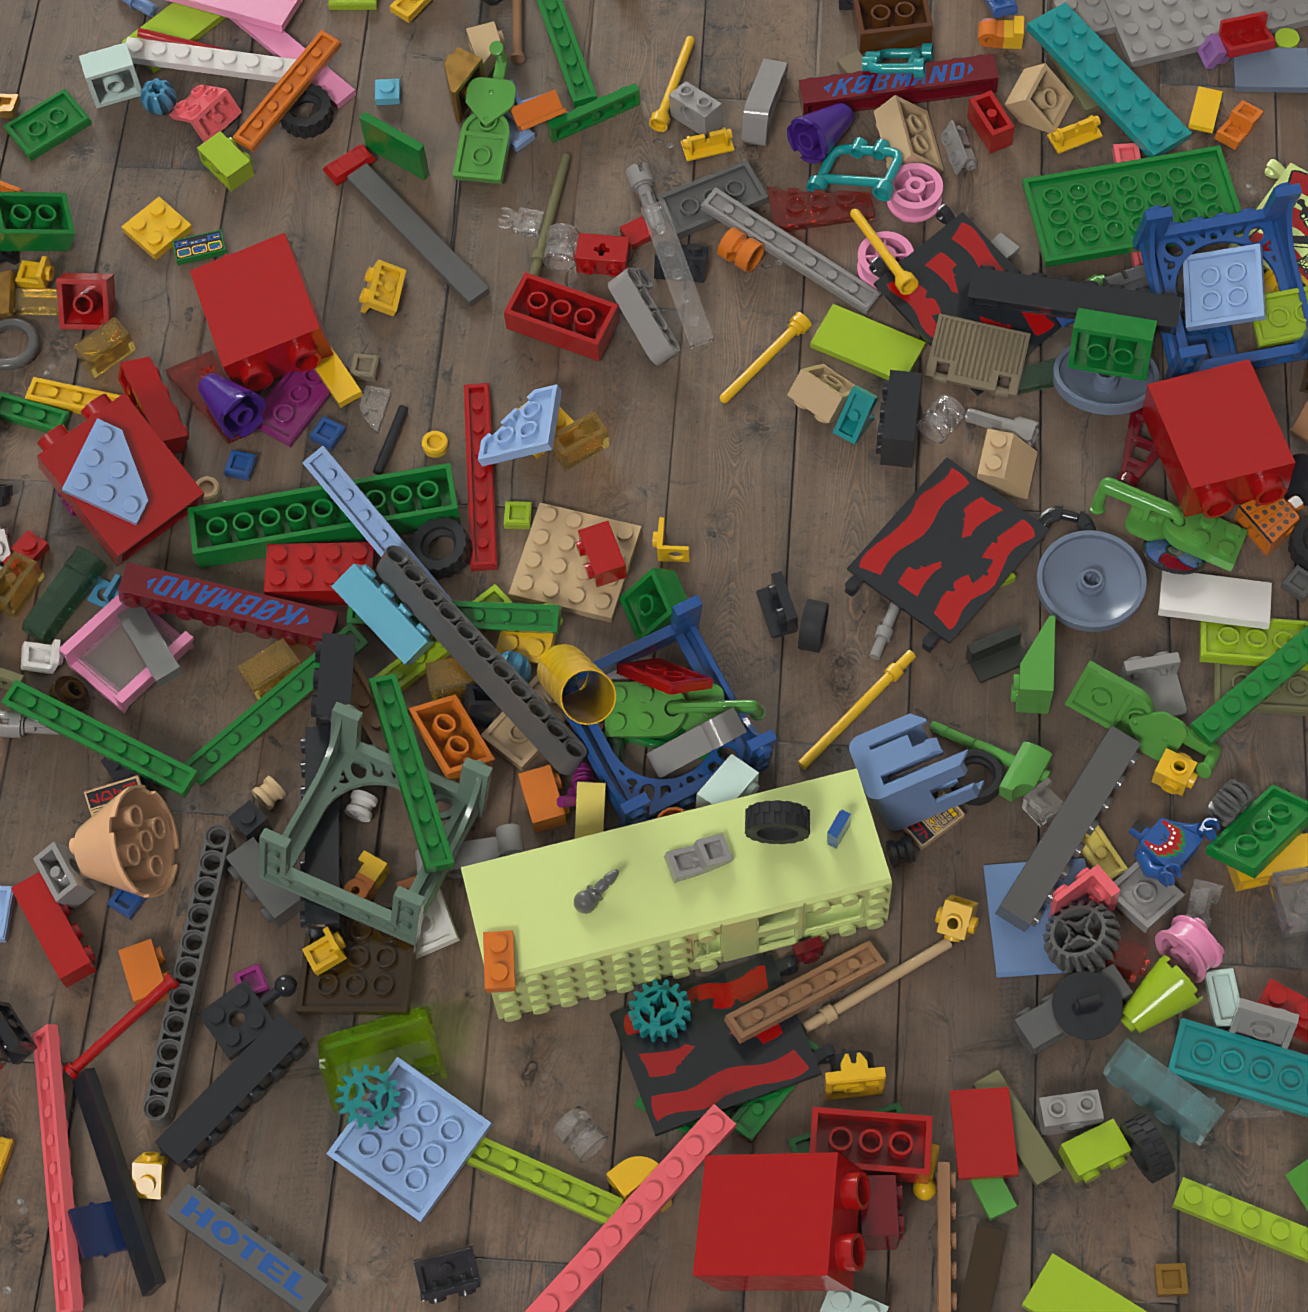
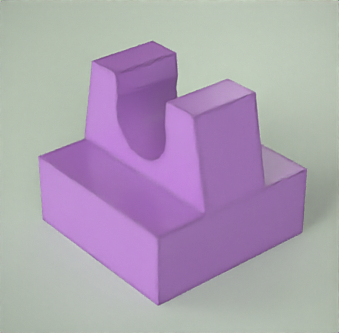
M1211 33L1197 49L1206 69H1214L1217 64H1226L1230 59L1226 55L1227 51L1219 34Z

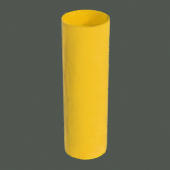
M560 644L549 648L541 656L537 667L539 682L571 720L579 724L591 725L599 723L609 716L616 702L615 687L610 678L580 649L572 645ZM582 671H588L587 679L579 690L572 694L562 695L566 682L573 675Z

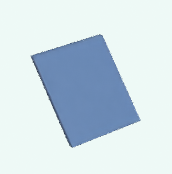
M1085 858L1070 859L1068 865L1072 866L1071 870L1063 881L1058 879L1054 887L1058 889L1064 884L1069 886L1076 881L1075 877L1086 868ZM1027 862L983 865L996 978L1068 973L1066 970L1063 972L1050 961L1049 955L1044 950L1043 934L1047 933L1045 925L1053 923L1049 918L1050 904L1043 903L1040 911L1044 912L1040 921L1036 927L1030 925L1025 932L995 914ZM1088 896L1082 899L1087 904L1089 903Z

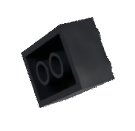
M890 370L889 380H884L883 396L876 454L881 455L880 465L912 468L922 373Z
M322 633V641H316L315 663H320V668H314L313 690H318V694L312 695L311 717H316V725H331L332 709L336 702L351 705L356 635Z

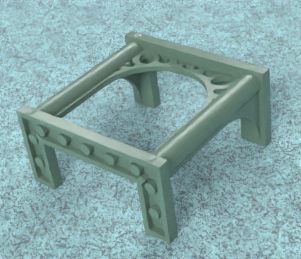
M336 702L332 709L328 749L315 778L282 835L267 828H264L260 835L258 878L415 946L420 938L422 921L449 869L426 874L422 865L409 890L398 886L393 896L392 910H389L294 868L326 809L337 797L351 789L367 785H383L400 790L390 754L382 751L376 745H368L360 741L363 712L358 711L352 705ZM468 757L462 765L460 783L435 774L425 767L436 803L442 801L452 806L448 811L439 812L441 820H445L444 830L454 860L476 817L482 818L486 810L493 768L489 767L485 762ZM355 764L365 768L366 776L364 778L355 777L351 771L352 765ZM372 772L381 775V777L374 776ZM343 773H345V777L349 781L348 783H340V781L344 780Z

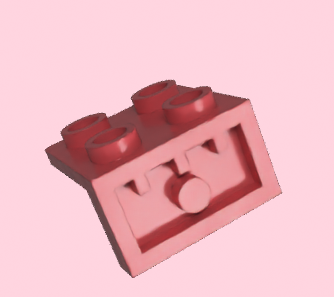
M201 84L193 88L189 97L178 102L169 115L172 119L191 123L202 141L206 142L215 134L225 129L242 111L227 89Z
M1098 864L1091 870L1087 867L1075 877L1076 881L1069 886L1066 884L1060 886L1053 893L1054 897L1050 904L1049 918L1051 919V915L1058 916L1060 908L1068 909L1070 902L1076 904L1086 896H1088L1089 902L1093 900L1098 905L1103 904L1110 912H1113L1121 890Z

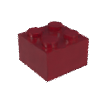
M896 1175L868 1176L871 1197L868 1207L865 1210H859V1233L864 1239L866 1250H896L898 1240H903L904 1215L898 1214L903 1201L902 1184H896Z

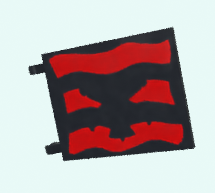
M946 204L941 205L935 214V217L946 226L899 262L904 271L913 273L918 280V286L912 293L907 295L900 293L895 286L894 274L891 270H888L880 257L873 259L869 266V270L879 277L873 285L931 347L939 313L1031 333L1026 356L1062 328L1056 317L969 304L967 296L973 267L980 268L981 265H989L999 271L1016 268L963 212L955 218L953 212ZM970 388L977 396L984 392V390Z
M946 457L847 567V571L853 574V576L845 583V593L853 597L863 583L867 584L930 630L922 640V649L930 653L940 639H943L948 644L952 643L1048 533L1049 528Z
M772 954L680 987V992L686 991L688 1001L691 1002L692 1009L689 1010L691 1021H685L687 1027L685 1031L677 1030V1038H674L671 1034L667 1035V1042L662 1040V1036H658L656 1041L652 1042L650 1034L642 1038L639 1032L640 1029L636 1031L633 1029V1021H630L628 1012L631 1011L629 1006L610 1013L656 1137L699 1121L713 1104L724 1112L822 1075L818 1065L830 1063L829 1059L835 1055L834 1047L832 1044H826L813 1052L797 1014L741 1044L724 1021L727 1014L783 986L784 982L781 976L791 975L798 971L797 960L794 955H789L775 963ZM670 997V1002L676 1003V1006H679L678 1003ZM641 1015L642 1018L650 1024V1019H645L644 1015Z

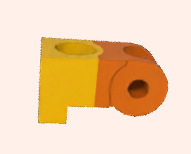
M1014 16V20L985 18L978 23V43L981 46L1022 49L1024 16Z
M364 850L358 858L361 865L360 870L354 879L345 884L343 890L371 901L391 873V870L386 862Z

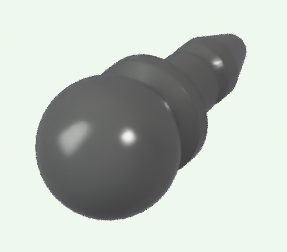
M615 869L605 874L603 879H600L594 887L589 884L586 890L578 892L573 901L575 909L583 914L594 911L597 901L603 900L601 894L609 888V885L615 882L619 875V870Z

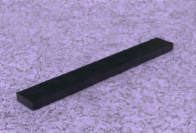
M85 1068L72 1083L142 1296H151L166 1283L96 1070L95 1068Z

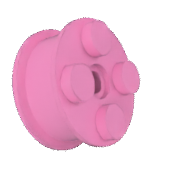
M922 163L902 165L892 184L895 191L891 199L887 201L888 208L894 216L903 222L917 223L932 218L941 206L942 178L935 169Z
M890 231L876 233L898 263L914 251L911 243L898 233ZM865 238L858 250L857 272L862 281L878 290L873 284L879 277L869 270V266L872 260L880 257V255L869 240Z
M1178 915L1172 920L1171 927L1168 930H1161L1155 936V944L1161 957L1164 954L1168 956L1170 960L1167 964H1170L1172 967L1177 965L1193 983L1202 982L1206 978V971L1210 967H1218L1223 961V954L1225 953L1223 947L1208 931L1205 922L1198 917L1193 919L1185 915Z

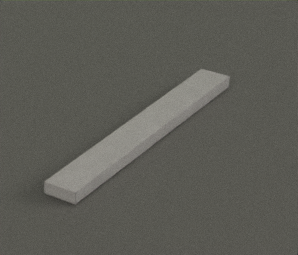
M715 187L701 204V210L729 228L735 227L747 235V239L754 238L765 245V251L863 314L867 315L880 299L881 292Z

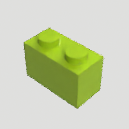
M221 131L197 147L201 162L231 192L254 176L252 158L248 153H242L236 142L231 137L227 138Z
M1113 1118L1062 1143L1058 1153L1075 1183L1082 1180L1085 1183H1089L1101 1176L1100 1171L1109 1167L1111 1170H1115L1128 1162L1126 1159L1129 1157L1131 1148Z

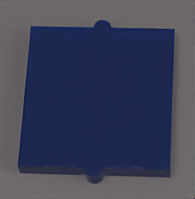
M111 1201L98 1204L90 1202L88 1206L68 1210L83 1260L99 1256L107 1258L110 1254L127 1251Z

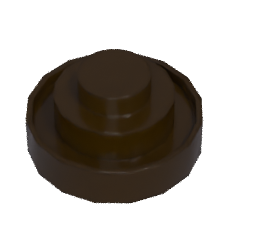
M72 676L57 678L49 690L50 697L80 712L89 703L90 696L87 688L81 681Z

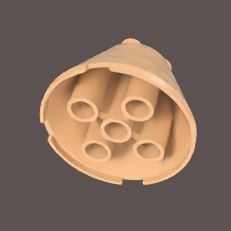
M134 785L125 788L78 828L75 837L71 838L69 842L70 851L75 855L80 875L84 879H93L144 898L163 895L171 887L177 874L178 864L174 865L175 850L179 849V839L173 816L163 798L156 791L150 792L147 790L145 785Z

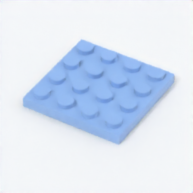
M397 1057L387 1070L390 1072L387 1078L388 1081L397 1080L398 1082L392 1087L393 1091L401 1092V1095L394 1098V1101L400 1104L399 1108H391L395 1116L392 1119L384 1117L385 1125L382 1127L375 1122L373 1130H368L365 1123L360 1130L356 1129L357 1121H352L345 1127L326 1154L416 1220L423 1223L493 1125ZM372 1092L367 1097L365 1102L369 1101L371 1103V1100L374 1098V1094ZM387 1094L382 1096L380 1102L382 1111L386 1106ZM359 1109L356 1112L361 1116L371 1117L366 1111Z

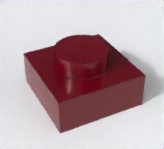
M820 936L792 945V955L795 956L797 964L802 962L804 964H811L819 960L820 956H823L824 945Z

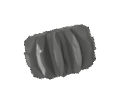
M1235 779L1229 780L1213 797L1207 809V814L1212 818H1216L1220 825L1228 827L1250 806L1254 793L1243 782Z

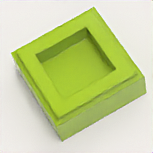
M505 501L504 529H531L532 502Z

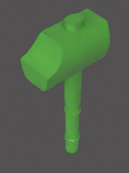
M933 721L930 725L929 731L970 748V750H984L992 754L1000 764L1009 767L999 786V795L1010 802H1013L1020 796L1035 795L1041 782L1046 784L1051 775V771L1048 769L1052 763L1053 754L1036 744L1024 741L1017 755H1014L936 721Z

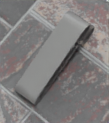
M763 59L745 104L742 142L767 146L771 130V119L788 74L789 64L787 62Z
M629 267L608 282V288L617 304H619L621 311L646 354L655 365L660 366L680 351V346L648 292L654 286L651 277L641 268Z
M732 707L646 755L657 776L661 778L746 733L747 730L735 708Z
M518 824L501 825L496 828V837L464 841L454 860V868L449 869L444 880L463 878L461 867L524 852L525 846L521 826ZM416 850L415 860L418 874L423 863L419 850Z

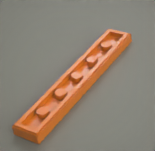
M321 30L234 134V141L254 153L341 48V41Z

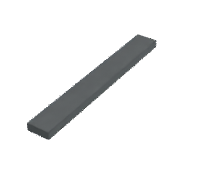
M367 163L347 176V180L353 188L470 307L490 293L489 287Z

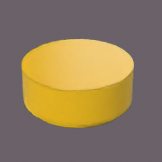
M430 431L425 434L422 439L424 453L432 458L443 456L449 447L446 435L440 431Z

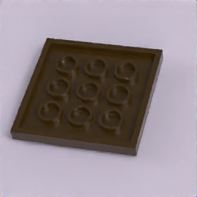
M373 902L392 910L393 902ZM343 915V935L341 937L347 946L342 949L347 957L346 960L317 976L303 952L296 1012L299 1015H410L417 943L414 946ZM306 931L304 948L322 937L309 938Z

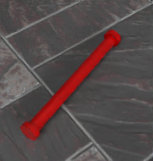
M167 973L164 976L165 980L72 1064L68 1063L64 1066L67 1074L75 1080L80 1075L79 1072L168 991L172 988L176 989L180 985L179 982L170 973Z

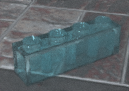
M1128 1038L1116 1051L1104 1069L1103 1074L1106 1075V1079L1116 1088L1122 1087L1131 1094L1130 1097L1140 1106H1148L1155 1112V1116L1161 1122L1175 1126L1180 1130V1135L1191 1143L1196 1142L1201 1146L1225 1112L1223 1108Z

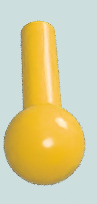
M931 1144V1167L928 1184H913L914 1195L922 1201L932 1199L937 1191L933 1177L940 1145Z

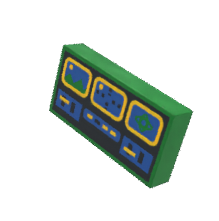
M221 229L172 240L178 265L227 254Z

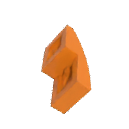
M1242 100L1231 111L1229 119L1216 132L1214 139L1236 150L1253 130L1264 111Z

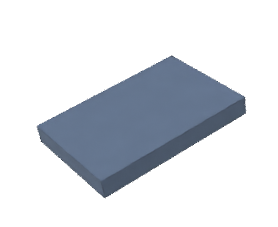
M1275 47V49L1232 57L1234 92L1308 93L1307 48Z

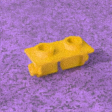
M1090 115L1087 119L1061 129L1056 128L1055 132L1047 134V137L1058 154L1103 137L1097 127L1101 124L1100 118Z
M725 127L721 130L709 132L707 139L704 134L691 137L686 136V139L680 141L687 162L735 151L731 140L733 138L732 131Z

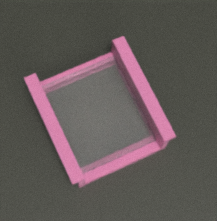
M117 595L59 648V651L64 655L69 667L125 715L128 707L155 682V679L117 616L130 608L120 602L119 595ZM145 608L176 662L186 652L194 648L192 642L194 638L187 631L181 635L160 616Z

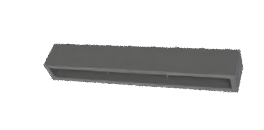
M1114 726L1110 727L995 913L996 915L1023 932L1030 925L1036 927L1044 912L1040 911L1041 906L1044 902L1050 904L1054 897L1053 893L1057 890L1054 887L1057 880L1063 881L1072 866L1068 865L1071 857L1078 858L1086 844L1082 842L1085 834L1087 833L1091 836L1100 822L1095 819L1099 811L1106 812L1113 800L1109 797L1113 789L1118 791L1125 781L1126 776L1122 773L1126 767L1132 769L1140 754L1136 751L1141 744L1140 742Z

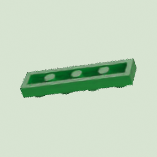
M633 83L629 86L621 87L611 94L601 96L595 101L578 106L570 112L558 115L547 121L548 134L553 143L558 142L641 105L638 86L636 83Z
M807 1038L813 1052L820 1048ZM798 1084L743 1104L731 1118L737 1124L734 1131L752 1144Z

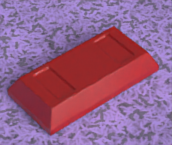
M361 143L326 165L323 171L338 186L347 180L348 175L366 163L370 166L377 159Z

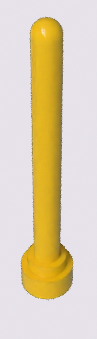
M693 36L686 37L660 108L651 115L649 126L655 131L665 132L668 129L670 123L668 113L670 109L669 94L678 88L695 43Z
M852 209L850 216L894 274L895 286L903 295L912 293L918 286L916 277L913 273L902 269L858 209Z
M797 312L789 320L788 329L720 395L722 403H728L795 335L805 334L812 327L810 320L804 314Z

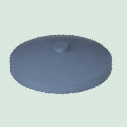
M1070 345L1056 358L1052 377L1054 387L1059 395L1071 405L1090 413L1121 415L1134 412L1143 407L1147 384L1159 381V371L1152 358L1146 381L1068 368Z
M1094 530L1073 532L1053 542L1042 555L1036 575L1037 593L1049 614L1055 616L1057 621L1070 628L1086 632L1111 630L1127 622L1141 606L1147 584L1145 568L1136 551L1122 539L1109 533Z

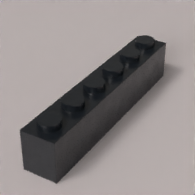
M280 1014L155 1141L156 1145L184 1173L189 1168L192 1169L197 1166L203 1158L202 1154L210 1146H216L222 1140L224 1132L231 1125H236L245 1115L244 1111L252 1103H258L264 1097L266 1089L273 1082L276 1083L282 1079L287 1071L286 1068L293 1061H298L305 1055L309 1046L306 1037Z

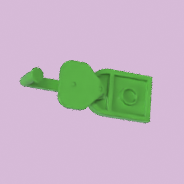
M493 41L489 47L490 52L496 57L493 78L478 77L473 79L468 85L466 103L473 111V114L465 120L461 129L452 175L454 180L494 184L503 183L511 141V129L503 115L514 107L517 90L512 81L505 79L508 57L504 46L500 41Z
M1107 477L1102 479L1090 506L1091 513L1095 515L1104 513L1106 510L1105 500L1108 495L1132 505L1125 520V528L1129 533L1146 541L1166 539L1175 548L1231 572L1248 532L1247 529L1218 517L1206 518L1203 513L1184 517L1180 506L1175 507L1165 500L1113 478Z
M1089 661L1065 702L1066 706L1107 729L1114 726L1128 736H1134L1135 740L1141 743L1138 747L1139 750L1157 761H1160L1166 748L1177 752L1182 743L1206 756L1204 762L1199 763L1196 767L1197 774L1202 778H1209L1222 753L1221 747L1216 742L1209 747L1183 721L1167 712L1155 710L1152 699L1145 691L1092 661Z
M612 682L616 691V702L612 712L605 718L604 736L606 738H665L677 733L681 728L688 732L732 707L735 708L737 714L749 713L750 717L756 721L762 720L766 712L764 707L755 700H725L723 689L713 683L712 689L669 695L639 682Z

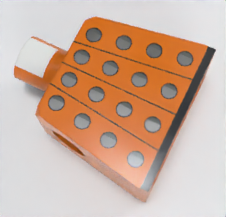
M1296 495L1286 501L1282 497L1277 502L1269 505H1258L1255 500H1251L1238 507L1234 520L1240 527L1248 530L1247 535L1268 556L1291 535L1294 526L1300 520L1297 512L1302 510L1304 505L1302 500Z

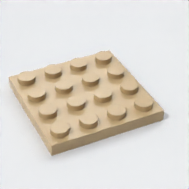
M539 503L509 591V598L530 604L550 603L560 605L562 607L561 611L612 623L627 578L596 587L594 579H588L585 572L584 564L587 563L585 556L580 557L575 542L579 541L578 530L609 521L626 564L628 576L642 527Z

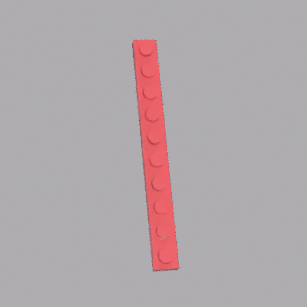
M47 1024L33 1033V1041L38 1047L34 1050L56 1312L84 1311V1294L82 1292L80 1276L82 1267L78 1254L79 1236L76 1231V1206L73 1198L74 1179L71 1175V1149L68 1143L67 1132L69 1124L66 1119V1094L63 1088L62 1077L64 1069L60 1055L61 1038L58 1032V1025Z
M713 1104L525 1312H569L705 1162V1155H711L737 1127V1124Z

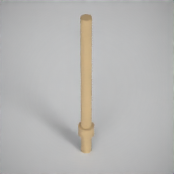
M945 938L835 1004H827L819 1009L818 1014L801 1023L803 1030L807 1034L824 1023L830 1024L838 1019L837 1015L952 948L951 941Z

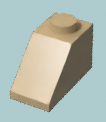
M494 21L466 28L471 53L482 58L485 78L488 77L496 64V57L489 49L490 44L493 41H500L503 45L505 44L502 30L497 31Z

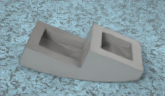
M723 833L698 839L694 845L668 851L664 856L674 883L710 872L733 861Z

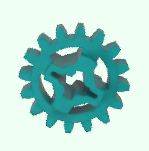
M656 979L653 980L652 987H648L645 983L642 984L643 992L634 991L636 1001H629L631 1011L628 1012L630 1021H633V1029L635 1031L640 1029L639 1032L642 1038L650 1034L652 1042H655L658 1036H662V1040L667 1042V1035L669 1034L677 1038V1030L685 1031L687 1029L685 1021H691L689 1010L692 1007L691 1002L688 1001L687 992H680V986L677 983L671 988L667 979H665L663 985H658ZM670 997L673 998L679 1006H676V1003L670 1002ZM641 1015H644L645 1019H650V1024L647 1023Z
M364 1064L361 1073L356 1068L351 1069L352 1078L344 1075L341 1080L346 1085L336 1088V1091L342 1094V1097L335 1100V1103L343 1104V1108L338 1112L339 1115L347 1113L349 1117L346 1123L349 1124L354 1120L357 1121L356 1129L359 1130L363 1127L364 1123L367 1124L368 1130L374 1129L375 1122L380 1127L384 1126V1117L392 1119L395 1116L391 1108L397 1109L400 1106L398 1102L394 1101V1098L401 1095V1092L393 1091L392 1088L398 1083L397 1080L389 1082L387 1078L390 1072L386 1071L380 1074L378 1065L372 1071H369L368 1065ZM367 1078L375 1079L379 1081L381 1084H371L368 1082ZM354 1084L355 1096L353 1100L349 1101V1091ZM365 1092L367 1094L371 1092L374 1094L371 1103L369 1101H362L361 1097L365 1095ZM387 1094L386 1106L382 1111L380 1102L382 1096ZM357 1109L366 1111L371 1117L361 1116L355 1111Z

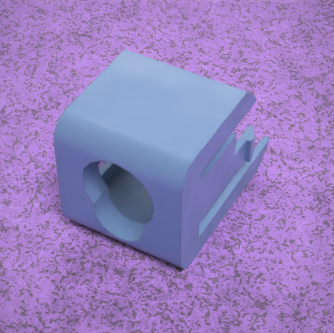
M907 714L853 738L849 745V750L855 767L858 770L864 791L885 826L891 831L904 829L977 798L985 783L983 780L937 799L933 797V793L947 787H953L958 783L957 778L966 775L968 769L964 764V760L969 752L968 749L925 767L924 765L888 780L891 776L944 754L937 738H928L922 725L928 723L927 720L913 714Z

